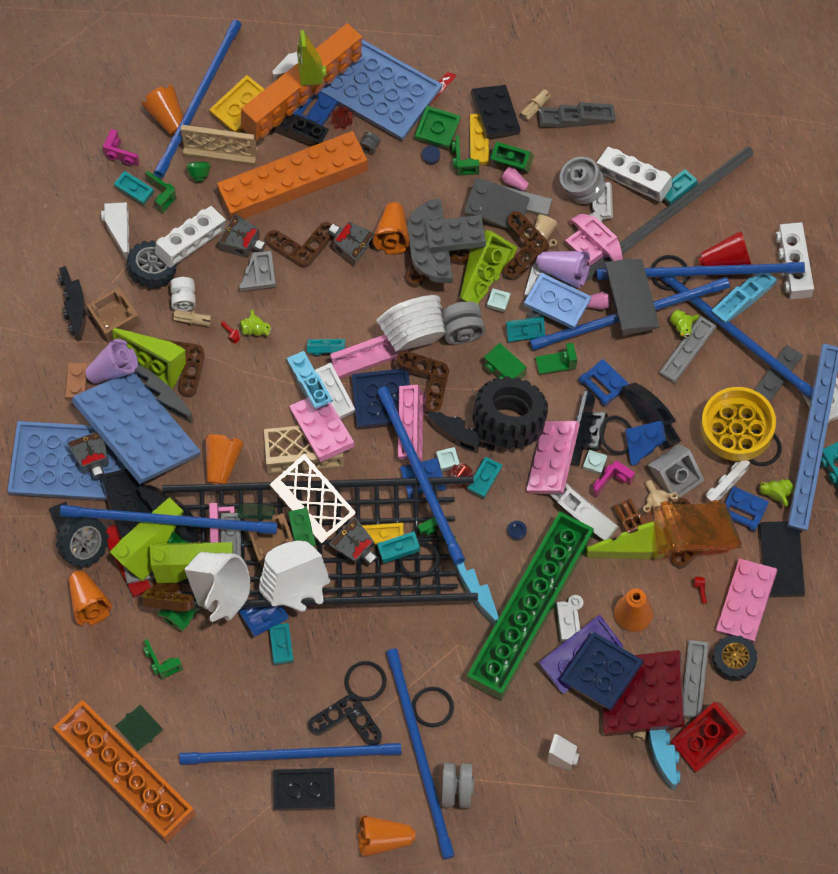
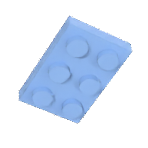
M541 273L526 298L524 306L571 329H575L592 296Z

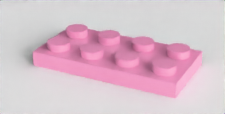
M306 398L289 406L320 462L355 447L354 441L331 403L315 409Z
M577 421L545 422L543 433L538 440L526 490L528 493H564L580 426Z
M739 559L717 625V633L727 636L740 635L750 640L749 642L755 643L777 574L776 568Z

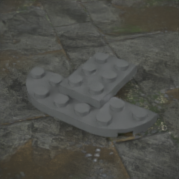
M441 198L431 199L420 205L413 211L408 220L413 266L420 275L424 274L430 277L431 281L453 283L449 251L486 247L482 216L475 215L444 219Z

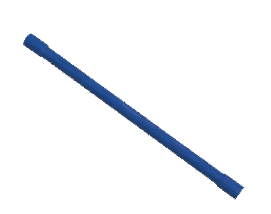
M232 20L226 36L184 117L154 170V174L157 177L163 178L167 172L170 162L182 140L181 126L190 125L228 49L242 26L240 21Z
M805 262L645 268L647 277L763 273L791 274L805 273ZM606 268L597 269V280H608Z
M675 276L658 277L678 293L689 290ZM696 297L688 300L798 388L808 399H812L813 387L800 379L731 322L725 324L712 313L713 308L701 298Z
M725 277L712 281L709 284L653 301L655 311L709 293L730 288L728 278ZM617 313L578 325L575 329L569 328L531 339L532 350L544 348L550 344L618 323Z
M381 387L377 391L380 400L386 408L428 501L455 565H459L465 561L462 550L456 542L397 412L388 387Z
M61 505L60 517L132 521L252 531L264 534L277 533V523L238 521L82 508L70 505Z
M390 649L386 651L393 672L439 838V846L443 859H450L455 854L451 839L448 836L408 693L398 649Z
M401 743L208 753L185 752L180 753V765L255 760L401 755Z

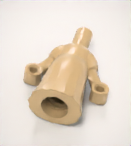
M539 214L537 215L535 228L548 240L558 223L546 215ZM526 229L524 236L530 237L531 231ZM536 238L534 242L538 245V247L542 248V243H540ZM551 239L549 242V248H555L557 246V241L555 239ZM529 253L525 259L527 262L531 259V254Z
M652 480L647 481L645 485L650 494L647 497V504L643 507L644 514H650L652 512L651 507H653L657 519H663L665 528L676 524L681 516L675 511L668 499L676 502L679 500L678 494L676 492L667 493L664 490H657Z

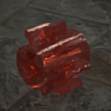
M339 106L336 111H332L333 117H331V121L336 123L337 129L339 127L346 129L349 124H353V112H349L348 107Z
M460 463L459 466L454 464L449 471V475L452 477L473 476L471 474L473 470L464 463ZM455 484V485H457V486H459V487H462L464 484Z

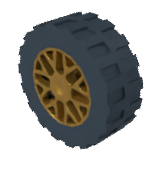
M732 635L719 641L714 649L712 658L713 667L719 676L721 675L723 679L734 682L746 679L752 674L757 662V651L753 643L749 642L750 640L740 635Z

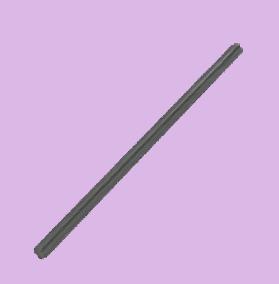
M749 146L745 147L620 242L622 255L753 156V149ZM603 256L590 266L586 282L597 274V269L606 268V262L612 261L610 257L606 258ZM531 310L527 313L526 317L527 319L541 317L542 314Z

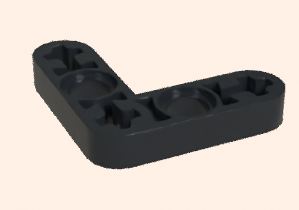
M355 695L345 696L313 716L308 723L310 732L315 736H320L349 718L367 745H379L382 741L380 729ZM348 701H351L352 703L356 702L355 708H346L348 706ZM342 705L343 709L346 708V714H343V711L339 706ZM331 711H338L340 717L337 720L330 719L329 713ZM323 716L326 717V720L329 723V725L326 724V721L322 723L324 721ZM359 716H365L368 722L365 725H358L356 720ZM314 722L322 723L320 730L314 728ZM369 727L373 735L378 734L376 736L377 740H369L370 737L367 731Z

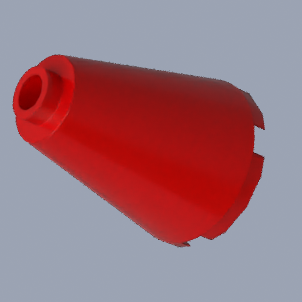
M742 231L701 252V257H698L700 266L751 265Z

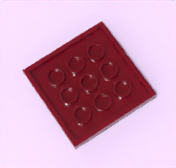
M680 650L635 655L642 659L644 664L610 712L603 707L604 734L608 736L685 727Z

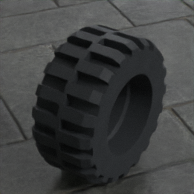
M505 376L503 379L498 377L493 379V382L491 380L479 389L472 414L473 424L480 436H484L485 440L489 443H495V446H505L506 449H511V447L518 449L522 448L523 445L526 447L531 445L532 442L537 441L540 435H542L548 414V403L544 394L539 392V388L535 385L532 386L529 381H522L518 377H515V379L510 378V376ZM498 409H512L523 416H508L498 411Z

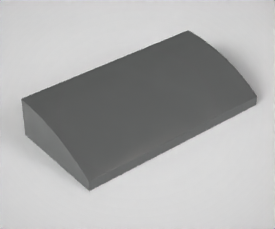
M625 259L606 262V272L622 336L660 328L643 260Z

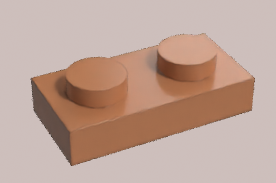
M68 363L66 400H72L73 396L86 391L87 363Z

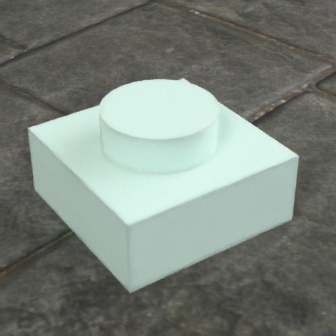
M492 289L487 308L505 313L511 293Z
M455 447L436 452L441 472L460 467Z
M589 450L583 470L601 475L607 455Z

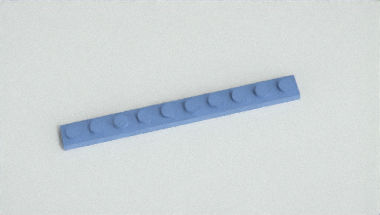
M828 344L821 346L787 527L807 531L838 372V347Z

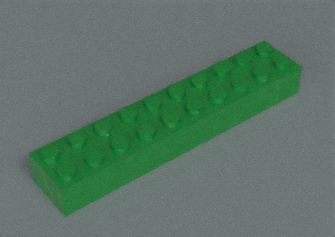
M559 511L468 672V684L501 701L503 700L585 553L586 548L590 544L594 528Z

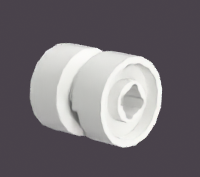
M178 277L171 280L172 308L183 311L194 309L196 306L194 280L189 277Z

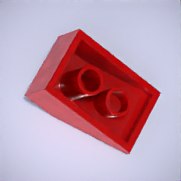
M713 702L681 731L671 743L675 745V748L694 771L698 772L731 748L746 732L722 703Z

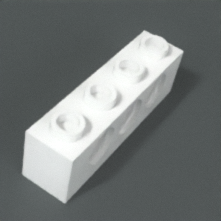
M607 147L597 161V166L604 176L656 201L661 202L672 187V179L667 172L657 170L648 163H642L633 156H627L618 149Z
M212 206L202 209L195 217L187 219L182 226L174 228L170 234L159 238L156 242L155 255L171 268L222 233L225 229L226 219Z
M802 222L780 224L779 231L776 232V242L780 243L781 247L779 248V258L783 259V263L792 262V259L798 262H805V273H782L783 276H786V282L784 283L785 292L789 293V299L812 297L814 285ZM787 243H793L795 246H790ZM793 276H798L801 279H795Z

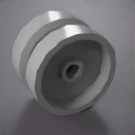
M583 156L573 158L561 169L560 183L572 201L578 204H588L594 202L603 194L606 186L605 177L591 158Z
M460 302L442 310L446 331L444 336L448 343H470L484 335L486 329L484 321L481 319L480 306L477 303Z
M444 762L442 807L452 808L455 805V795H459L460 808H471V795H473L474 791L472 763H462L460 766V776H456L455 763Z

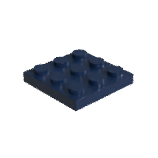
M394 369L351 374L357 429L393 425L377 391L381 387H388L399 414V386L410 385L409 372Z
M593 631L560 680L565 685L611 712L644 662L642 659Z

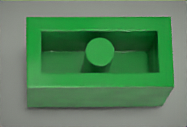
M496 141L490 159L496 164L529 173L534 155L531 151Z
M501 343L497 344L484 356L485 370L490 374L493 373L497 378L503 379L505 376H510V378L515 379V377H518L521 380L527 374V366Z

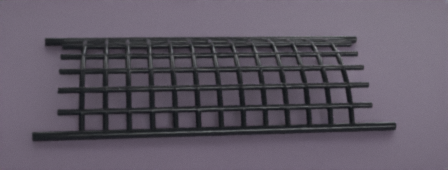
M473 476L427 477L438 502H455V497H438L437 485L474 484ZM417 478L328 480L339 494L340 488L355 487V500L345 501L349 505H355L356 519L360 524L414 523L417 541L434 542V547L439 552V541H445L443 536H439V528H436L437 531L434 533V536L419 537V522H426L433 517H419L418 503H428L426 498H418V485L420 484ZM294 481L283 482L285 486L294 487ZM297 481L296 487L308 488V481ZM322 481L310 482V488L321 489ZM272 482L162 485L163 493L199 492L200 504L184 506L188 510H200V517L205 518V509H210L209 504H205L204 492L219 491L218 507L234 506L235 509L239 508L241 521H244V508H258L260 522L263 521V508L278 507V515L283 513V507H287L278 496L277 502L263 503L262 490H272L268 486ZM394 486V499H379V487ZM398 486H413V498H399ZM360 487H374V499L360 500ZM296 489L297 499L302 501L301 490ZM258 490V503H243V491ZM224 491H238L239 503L224 504ZM316 491V501L309 502H321V491ZM334 500L323 501V503H334ZM413 503L414 517L399 518V504ZM309 504V506L317 507V516H320V505ZM375 504V519H361L360 505ZM380 504H394V518H380ZM341 506L336 508V517L341 518ZM445 516L447 522L455 521V516ZM348 519L342 525H347L352 519ZM322 520V525H333V520ZM287 521L288 526H291V522ZM341 526L337 529V535L341 531ZM193 527L194 529H201V543L206 542L205 529L210 528ZM241 531L242 559L247 565H259V576L250 577V582L260 583L263 568H261L259 560H245V547L254 546L252 542H244V531ZM333 539L325 540L321 544L315 540L317 550L321 555L322 545H329ZM376 545V555L378 556L374 561L376 562V573H362V562H366L363 558L357 563V573L342 574V563L352 561L342 557L341 554L337 553V558H322L324 563H337V574H328L330 579H337V587L322 588L323 593H337V597H323L322 604H316L313 598H304L301 600V603L305 606L478 601V593L441 594V589H458V584H440V576H457V570L440 571V562L436 570L426 576H435V584L421 585V578H416V585H401V577L410 576L401 572L399 559L393 560L396 561V572L381 573V561L383 560L378 545ZM419 551L415 555L403 557V561L415 560V572L411 573L421 574L427 571L420 572V560L436 561L435 553L434 555H420ZM439 554L440 560L452 559L450 554ZM396 577V586H381V578ZM362 578H376V586L362 587ZM342 579H357V587H342ZM183 580V584H190L189 580ZM250 590L249 595H258V599L247 600L242 608L282 607L285 605L272 606L266 599H263V595L259 590ZM416 590V595H401V591ZM421 590H436V594H421ZM377 591V596H362V592ZM381 591H396V595L381 596ZM182 592V594L195 597L193 592ZM342 592H357V596L342 597ZM194 601L193 609H204L198 606L197 601Z

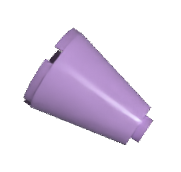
M587 251L542 252L537 257L536 265L539 270L571 286L581 288L580 285H584L588 277L590 266L587 265V260H590V253Z
M114 339L86 368L87 379L94 384L132 374L138 366L134 350L126 346L128 344L126 341Z

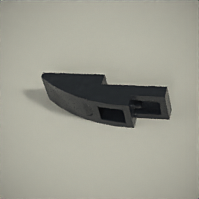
M296 114L295 117L292 115L286 116L279 126L272 128V131L296 141L317 145L324 141L329 129Z
M66 266L59 268L61 275L57 276L61 287L65 285L66 291L63 292L66 301L63 302L65 309L62 311L65 320H70L71 325H68L71 336L75 335L77 341H81L86 324L84 294L79 279L71 281Z
M636 382L621 388L640 420L647 418L649 423L663 421L666 441L663 443L665 449L681 442L672 426L676 422L675 418L658 397Z
M429 411L428 423L451 443L477 454L480 447L496 452L499 451L500 447L495 446L493 442H487L484 436H480L478 430L474 428L466 429V421L462 418L445 416L438 411Z
M144 485L137 488L141 493L142 499L148 502L152 508V512L170 497L184 511L182 516L194 517L179 500L169 493H163L162 489L152 485ZM176 526L175 529L183 540L192 543H198L201 540V537L192 526Z

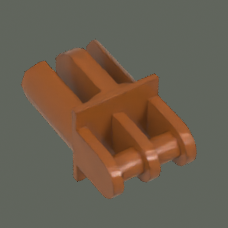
M631 498L627 500V503L625 501L621 502V508L618 504L613 506L625 532L627 531L631 534L638 531V526L645 524L641 513H638Z

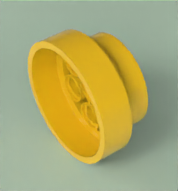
M730 387L717 392L705 405L701 420V433L706 445L718 456L731 461H747L761 455L771 444L776 427V416L770 402L762 394L745 387ZM723 414H730L732 417L726 418ZM746 414L749 415L751 418L746 419L742 415ZM718 428V429H720L722 432H719V433H718V432H715L713 429ZM738 429L741 433H734L732 430ZM752 430H758L760 434H754ZM723 444H729L731 448H726ZM742 445H749L751 448L745 449Z

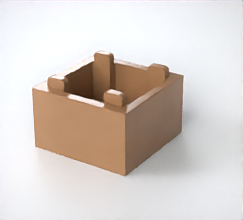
M119 287L86 305L90 317L108 343L113 341L112 330L114 328L131 331L140 325L138 314Z
M284 513L262 521L277 523L276 534L248 531L261 568L264 567L265 557L269 551L279 545L293 542Z

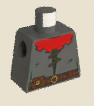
M234 214L218 241L220 251L246 258L250 256L253 250L263 252L266 243L259 240V229L237 214Z
M347 222L342 229L333 223L328 230V233L335 237L332 248L353 267L371 245L375 235L374 232L352 222Z
M94 432L67 442L69 450L83 474L92 472L93 478L99 479L100 475L104 474L103 467L109 465L106 443L100 435Z
M355 517L329 543L331 549L355 564L363 558L371 565L378 557L370 550L374 545L373 539Z

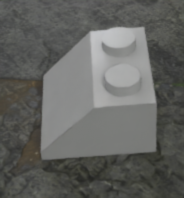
M677 444L648 465L655 480L667 493L676 492L679 498L704 481L690 449L680 444Z

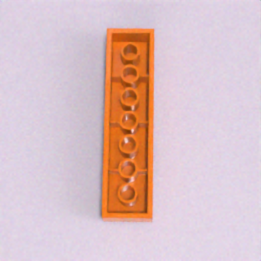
M348 23L315 48L321 57L322 66H326V77H323V84L301 86L297 63L241 108V128L248 134H253L255 141L264 138L269 133V130L274 126H279L285 117L291 116L296 108L306 104L312 95L318 94L322 87L332 83L338 74L344 73L349 65L353 62L356 63L361 58L363 36Z
M354 131L218 182V192L230 219H232L234 214L245 219L368 171V161Z
M81 700L53 727L56 734L166 843L196 815L194 808L84 700Z

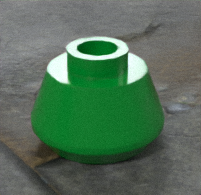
M205 161L189 162L186 165L188 174L194 178V181L205 180L211 168L210 163Z

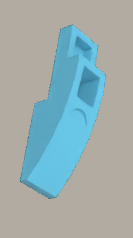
M304 351L287 358L299 387L315 409L333 402L319 374L315 372Z
M666 729L648 731L650 749L657 769L670 789L676 790L677 783H680V771H676V764H679V752L675 751V745H667L670 744V734L666 732Z

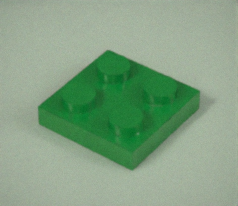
M426 106L415 134V140L450 149L461 121V116Z

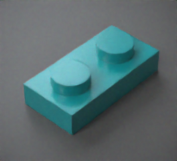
M684 169L672 179V187L663 199L669 205L697 185V179Z
M126 171L114 183V188L143 206L155 193L152 187Z
M543 316L506 322L508 342L538 338L546 335Z
M308 339L307 353H312L313 355L332 354L346 348L345 339Z
M485 457L474 475V484H469L467 491L485 499L503 465Z
M414 531L377 543L383 563L421 551Z
M289 623L278 624L270 628L274 665L294 663Z

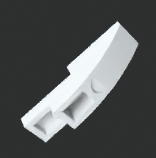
M568 483L565 485L563 494H550L580 522L594 528V533L603 540L609 539L619 527Z

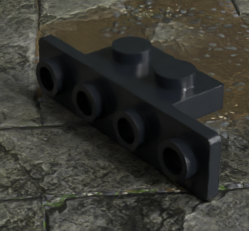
M589 390L584 391L580 401V411L576 417V421L580 426L571 459L574 466L580 465L583 450H601L602 443L599 429L603 420L608 417L606 412H592L595 397ZM607 423L605 424L604 429H603V437H604V433H605V429H606Z

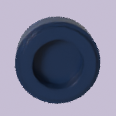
M435 146L425 147L422 151L423 161L428 165L438 163L440 160L439 149Z
M513 521L508 525L507 534L510 539L520 541L525 538L527 527L521 521Z

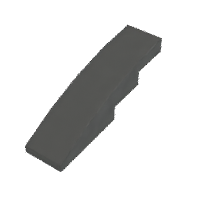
M579 102L577 106L559 105L558 108L540 107L538 110L540 127H580L616 121L614 105Z
M138 364L134 374L146 383V388L154 396L158 397L159 404L170 413L192 423V413L182 399L154 373Z

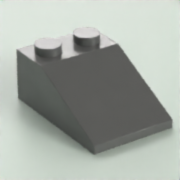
M476 178L465 209L466 217L481 215L483 223L516 232L509 225L508 216L513 211H519L525 216L530 198L496 183ZM516 217L514 220L521 227L522 223Z

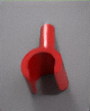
M222 321L221 325L230 333L227 338L236 344L241 338L238 330L230 328L225 321Z
M696 576L694 578V587L700 588L702 604H707L705 578Z

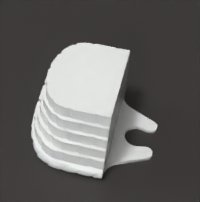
M427 295L404 301L391 307L377 318V323L380 325L381 330L384 331L388 341L391 342L395 352L435 343L446 334L439 296Z
M293 541L275 547L265 557L259 583L260 593L272 606L285 605L301 612L306 610V606L301 603V600L304 598H313L316 604H322V588L330 583L322 555L306 541Z
M201 552L184 569L198 606L213 612L210 616L211 622L220 618L230 621L247 601L250 593V576L247 564L240 555L235 553L216 554Z

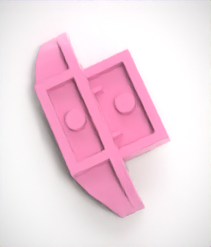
M578 214L569 220V224H574L578 231L565 240L566 245L573 251L589 252L590 260H587L589 266L603 256L606 258L610 257L612 261L623 260L617 236L594 215Z

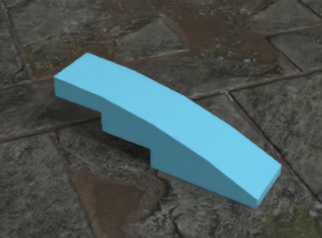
M770 273L756 274L753 278L750 277L740 287L737 286L712 310V313L726 324L762 297L777 283V279Z
M464 562L459 565L454 564L467 593H478V601L473 602L481 613L495 626L499 617L488 584L480 586L475 570L466 571Z

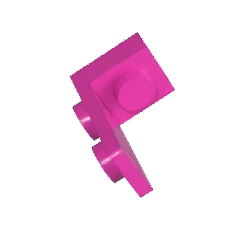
M111 129L103 145L104 155L110 160H119L130 166H138L140 163L138 155L118 149L121 139H119L118 131Z
M616 460L613 465L609 464L603 478H598L592 487L594 489L593 496L597 498L613 476L619 482L630 486L634 481L635 472Z

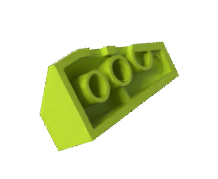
M300 30L297 43V59L301 86L323 84V77H326V66H322L321 57L305 31Z
M484 230L486 247L470 249L460 299L465 302H475L478 304L489 291L490 285L499 279V274L504 270V266L514 257L518 247L496 233Z
M118 328L112 330L113 340L122 339L128 343L126 346L134 350L137 360L142 367L154 373L171 389L174 388L186 364L185 349L170 341Z
M169 497L152 513L182 516L184 511ZM141 522L123 537L110 553L123 566L144 581L153 572L151 568L150 545L167 543L177 525Z
M663 519L638 526V531L631 534L627 531L621 533L614 541L606 539L586 548V557L660 559L668 552Z
M233 542L158 543L150 545L151 568L156 582L177 583L188 579L184 569L199 553L233 554Z

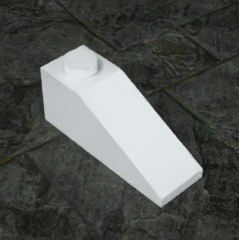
M127 202L104 204L105 211H101L102 222L106 223L107 230L127 261L129 255V210Z

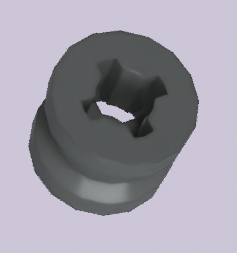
M365 132L363 140L359 144L364 153L373 155L376 151L375 147L380 144L381 140L377 135Z

